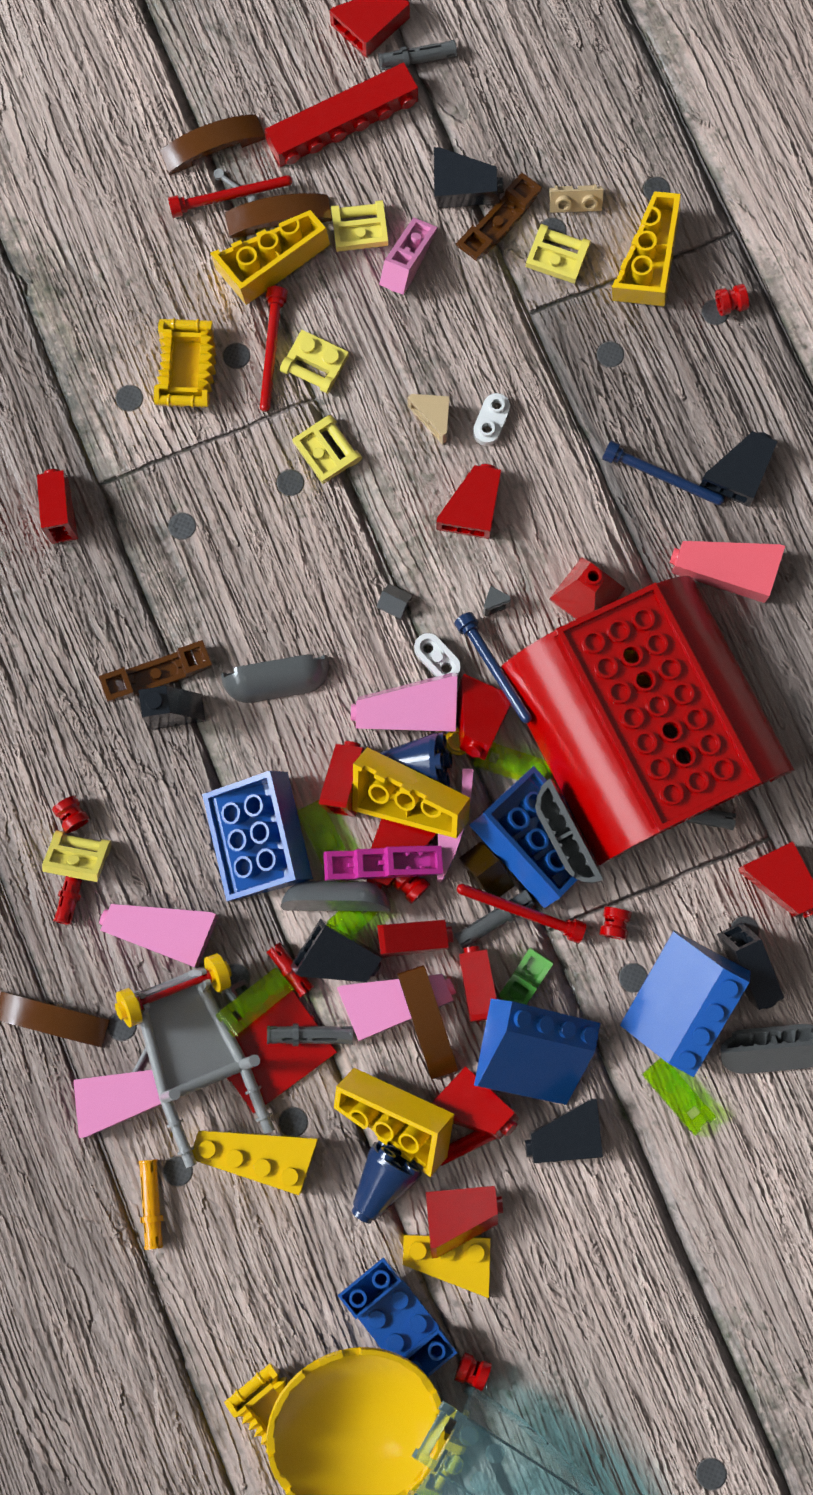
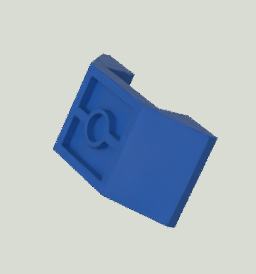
M384 1257L337 1295L353 1317L360 1320L381 1349L397 1353L409 1359L427 1377L431 1376L457 1354L456 1349L436 1320Z

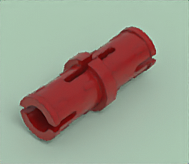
M65 877L62 890L58 892V897L60 898L54 922L64 925L72 924L76 903L81 898L79 892L83 879Z
M281 942L266 952L280 969L281 977L289 981L300 998L306 994V991L309 992L314 988V985L311 984L307 977H300L294 973L290 967L294 960L282 946Z

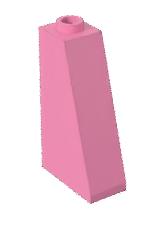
M448 673L357 697L356 704H351V721H356L357 729L456 731L457 673Z
M111 904L109 909L103 911L99 924L102 925L100 931L197 968L200 965L219 916L205 911Z
M443 974L429 975L438 1008L453 1002L452 995L456 994L451 979L445 980ZM399 979L337 987L358 1041H362L412 1019Z
M152 1070L74 1080L79 1138L92 1136L161 1105Z

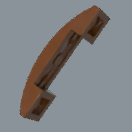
M256 114L240 115L196 128L166 145L160 150V154L169 175L193 167L192 161L239 143L241 148L265 140L266 137Z
M521 172L506 188L505 195L500 199V203L496 204L476 227L472 225L457 241L456 246L475 261L481 259L521 219L541 192L542 187Z
M318 193L286 194L263 198L237 206L225 212L229 237L236 238L255 234V229L277 226L279 223L309 210L314 213L321 223L332 221L328 195Z
M201 640L178 648L175 653L126 670L123 667L98 677L109 703L138 696V690L168 686L210 668L212 663L204 642Z
M425 965L398 973L397 975L431 1080L458 1071Z
M2 991L0 994V1021L61 1038L103 1047L110 1020Z

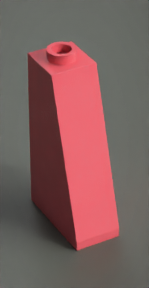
M683 541L679 549L674 548L669 563L674 565L672 574L691 576L694 581L765 603L770 596L785 546L781 544Z

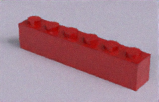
M403 62L265 128L266 142L280 168L285 165H292L301 157L310 153L315 154L330 143L340 142L347 135L355 131H363L370 124L378 120H386L393 113L401 109L411 108L418 102V87Z

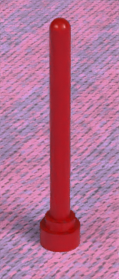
M286 175L187 199L184 196L168 197L172 217L178 218L182 217L183 213H187L188 209L290 186L293 183V179L291 176Z
M269 286L266 290V301H268V306H270L260 398V410L263 412L269 411L271 405L280 309L287 302L288 290L280 286Z
M459 884L457 886V892L460 895L561 931L564 936H567L569 941L579 944L584 937L586 922L577 919L564 921L466 884Z

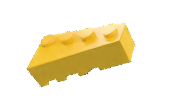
M654 191L641 220L638 232L631 242L630 250L620 267L621 270L612 285V301L665 306L680 216L681 194Z
M309 210L279 223V227L270 231L262 230L256 233L257 236L244 242L239 240L232 243V247L221 252L218 249L211 252L210 255L216 270L247 305L266 292L267 287L274 286L327 248L330 242L326 227Z
M368 747L353 763L352 811L452 838H457L469 822L470 797Z
M353 1068L336 1086L334 1109L362 1129L370 1128L378 1137L377 1139L383 1144L391 1143L401 1150V1157L411 1163L412 1160H415L424 1167L422 1172L429 1177L436 1172L447 1158L454 1119L453 1113L356 1068Z
M199 1130L192 1152L197 1162L300 1195L319 1138Z

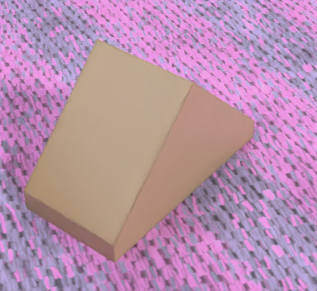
M411 394L408 396V408L442 445L446 443L450 396Z

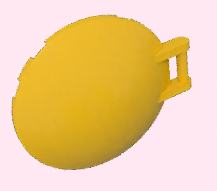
M355 1347L335 1351L318 1358L299 1371L277 1398L271 1411L266 1433V1447L270 1467L275 1480L285 1490L286 1495H414L416 1492L424 1495H442L444 1492L443 1485L457 1458L465 1452L467 1444L463 1440L445 1433L442 1403L427 1375L409 1359L397 1353L373 1347ZM444 1449L448 1450L433 1480H429Z

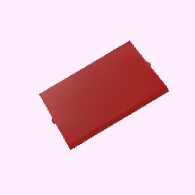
M288 983L230 1025L246 1057L257 1055L260 1058L259 1065L252 1067L251 1070L257 1085L262 1087L259 1090L265 1105L337 1053L331 1044L306 1043L299 1044L298 1046L286 1043L267 1044V1026H293V1024H299V1026H318L314 1021V1016L308 1013ZM241 1073L228 1077L227 1080L232 1082L255 1114L256 1111L250 1096L245 1094L247 1088Z

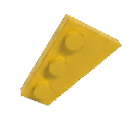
M404 1234V1266L489 1298L490 1237H474L439 1258L432 1259L429 1235Z

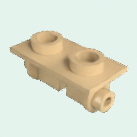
M597 184L578 186V189H573V186L554 185V188H549L550 213L602 211L604 189L602 186L597 187Z

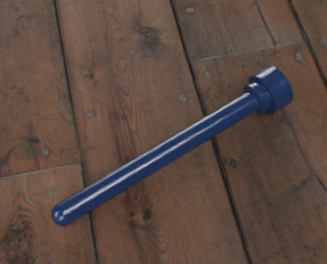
M610 440L602 457V460L608 463H612V461L618 463V461L716 505L724 503L722 495L624 452V448L619 447L620 444L613 440Z
M472 612L462 614L454 622L460 634L470 638L521 721L526 724L530 723L532 720L531 714L479 634L478 620Z

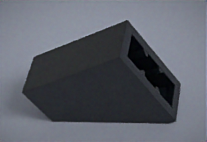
M440 147L434 148V197L438 208L500 203V193L505 192L504 177H499L496 166Z
M752 431L705 473L700 486L749 507L756 495L778 441L773 440L766 433Z
M170 686L138 690L142 718L151 730L206 722L203 698L200 693Z
M320 918L290 967L300 977L368 982L370 977H374L379 971L382 958L372 948Z
M741 922L717 934L728 959L751 971L750 983L745 989V993L749 1001L758 1010L771 1008L778 1001L784 999L763 942L754 932Z
M597 1098L587 1099L530 1132V1140H525L526 1158L531 1157L532 1163H545L603 1157Z

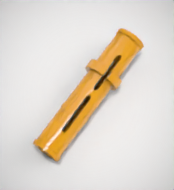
M157 1159L139 1161L143 1217H140V1223H143L144 1250L163 1248L161 1221H164L163 1215H160Z

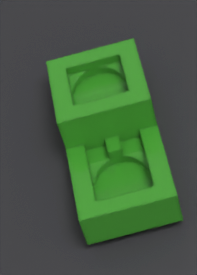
M530 947L498 997L506 1001L527 1005L554 962Z

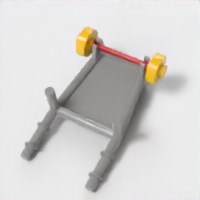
M218 953L205 957V968H194L183 975L142 991L133 992L130 988H125L116 992L117 1003H115V1010L119 1019L124 1020L128 1027L138 1024L141 1026L158 1096L169 1123L166 1126L171 1128L180 1151L177 1154L182 1156L186 1168L197 1164L192 1152L194 1146L190 1147L181 1124L184 1121L179 1118L173 1101L189 1093L241 1073L247 1088L245 1094H249L258 1116L256 1122L260 1121L264 1134L275 1130L270 1118L272 1112L268 1113L259 1090L262 1087L257 1085L251 1070L252 1067L259 1065L260 1058L257 1055L249 1057L244 1055L209 989L210 985H212L215 991L221 992L231 986V969L229 964Z

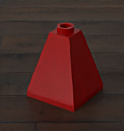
M581 557L549 600L573 618L578 619L618 600L625 591V588L590 561Z

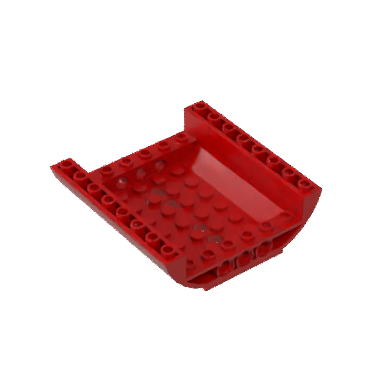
M679 576L658 583L655 582L558 627L553 632L518 652L501 666L532 716L531 722L527 723L598 865H602L624 854L628 849L768 781L771 783L795 771L691 576ZM634 650L638 654V661L636 663L627 662L623 656L624 651ZM638 675H647L651 679V686L649 688L640 687L636 681ZM667 724L675 726L678 732L677 737L673 739L667 738L663 734V726ZM683 749L689 752L691 760L688 764H682L677 760L676 752Z

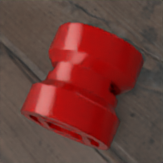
M744 284L735 285L732 290H727L726 288L716 290L715 301L721 316L728 315L735 309L739 312L748 310L749 298Z
M76 795L63 799L52 808L55 816L61 819L62 828L66 834L78 830L90 820L87 813L80 809V802Z
M414 876L398 877L391 885L397 891H402L405 894V899L412 904L431 884L425 878Z
M604 907L603 916L605 922L600 928L599 935L612 939L627 940L628 930L626 927L627 923L631 921L632 912L615 907Z
M464 1352L454 1381L461 1384L469 1383L473 1389L482 1392L492 1363L485 1360L479 1362L474 1359L473 1355Z

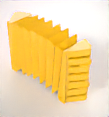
M175 318L159 319L158 333L162 351L160 354L162 369L158 370L160 376H157L159 384L154 386V405L168 407L189 406L192 408L208 407L210 404L208 393L213 392L210 385L214 383L212 375L216 374L214 365H216L215 356L217 355L214 348L213 321L199 319L180 320Z
M269 1363L260 1372H256V1375L240 1389H236L235 1393L224 1401L234 1418L243 1417L242 1424L250 1423L249 1430L256 1429L254 1437L262 1436L261 1445H266V1433L271 1411L287 1382V1377L279 1378L280 1370L272 1363Z

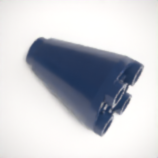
M433 733L380 753L450 787V777L447 768H452L453 762L451 752H446L447 739L445 733Z
M378 1141L374 1142L370 1148L353 1201V1215L368 1224L373 1219H377L422 1175L420 1168L417 1166L418 1163L415 1160H412L410 1163L401 1157L402 1152L391 1143L385 1145Z

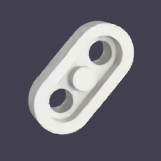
M499 393L491 394L482 405L473 430L474 439L480 445H493L500 437L510 410L509 400L504 395ZM499 403L502 407L494 409L492 404ZM488 426L492 431L485 433L482 428Z
M426 633L416 639L414 645L415 654L435 677L448 674L441 670L443 665L451 666L452 670L449 673H457L458 677L460 673L458 658L436 635ZM426 645L432 646L433 651L431 653H425L423 651V647Z

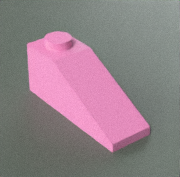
M413 217L386 257L379 285L404 295L437 231L436 226Z

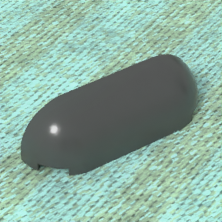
M312 654L235 667L233 668V673H222L221 679L225 691L233 699L242 703H254L310 693L317 690L326 681L330 664L327 655L313 658Z
M547 780L541 786L537 795L535 808L565 869L571 876L582 882L594 883L604 880L602 871L566 801L553 780Z
M303 881L290 887L281 901V908L283 910L391 912V904L385 892L379 886L367 881Z
M797 1024L737 1030L732 1033V1037L727 1039L724 1044L722 1043L721 1061L728 1070L740 1074L813 1067V1025Z

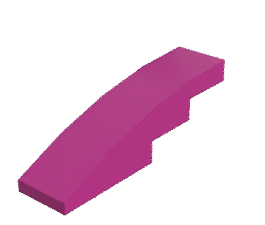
M402 846L356 849L354 851L324 852L325 881L443 874L442 846Z

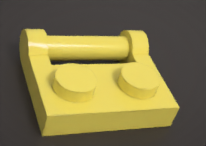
M383 200L375 201V204L342 208H339V205L331 206L336 252L388 246ZM377 215V218L341 222L342 218Z
M541 224L525 267L575 284L591 240L585 238L580 240L548 229L549 226ZM546 239L578 250V253L544 243V240Z
M301 329L291 350L280 366V372L287 375L291 373L320 387V391L328 394L347 361L349 352ZM298 359L327 373V376L324 378L295 364Z
M332 415L326 416L292 439L293 444L322 484L328 482L347 468L356 465L362 459L358 450L354 451L336 426L337 421ZM328 431L344 453V458L340 460L322 436V432Z
M56 830L42 863V871L98 882L106 857L110 853L111 840L102 839L101 841L65 835L64 831Z

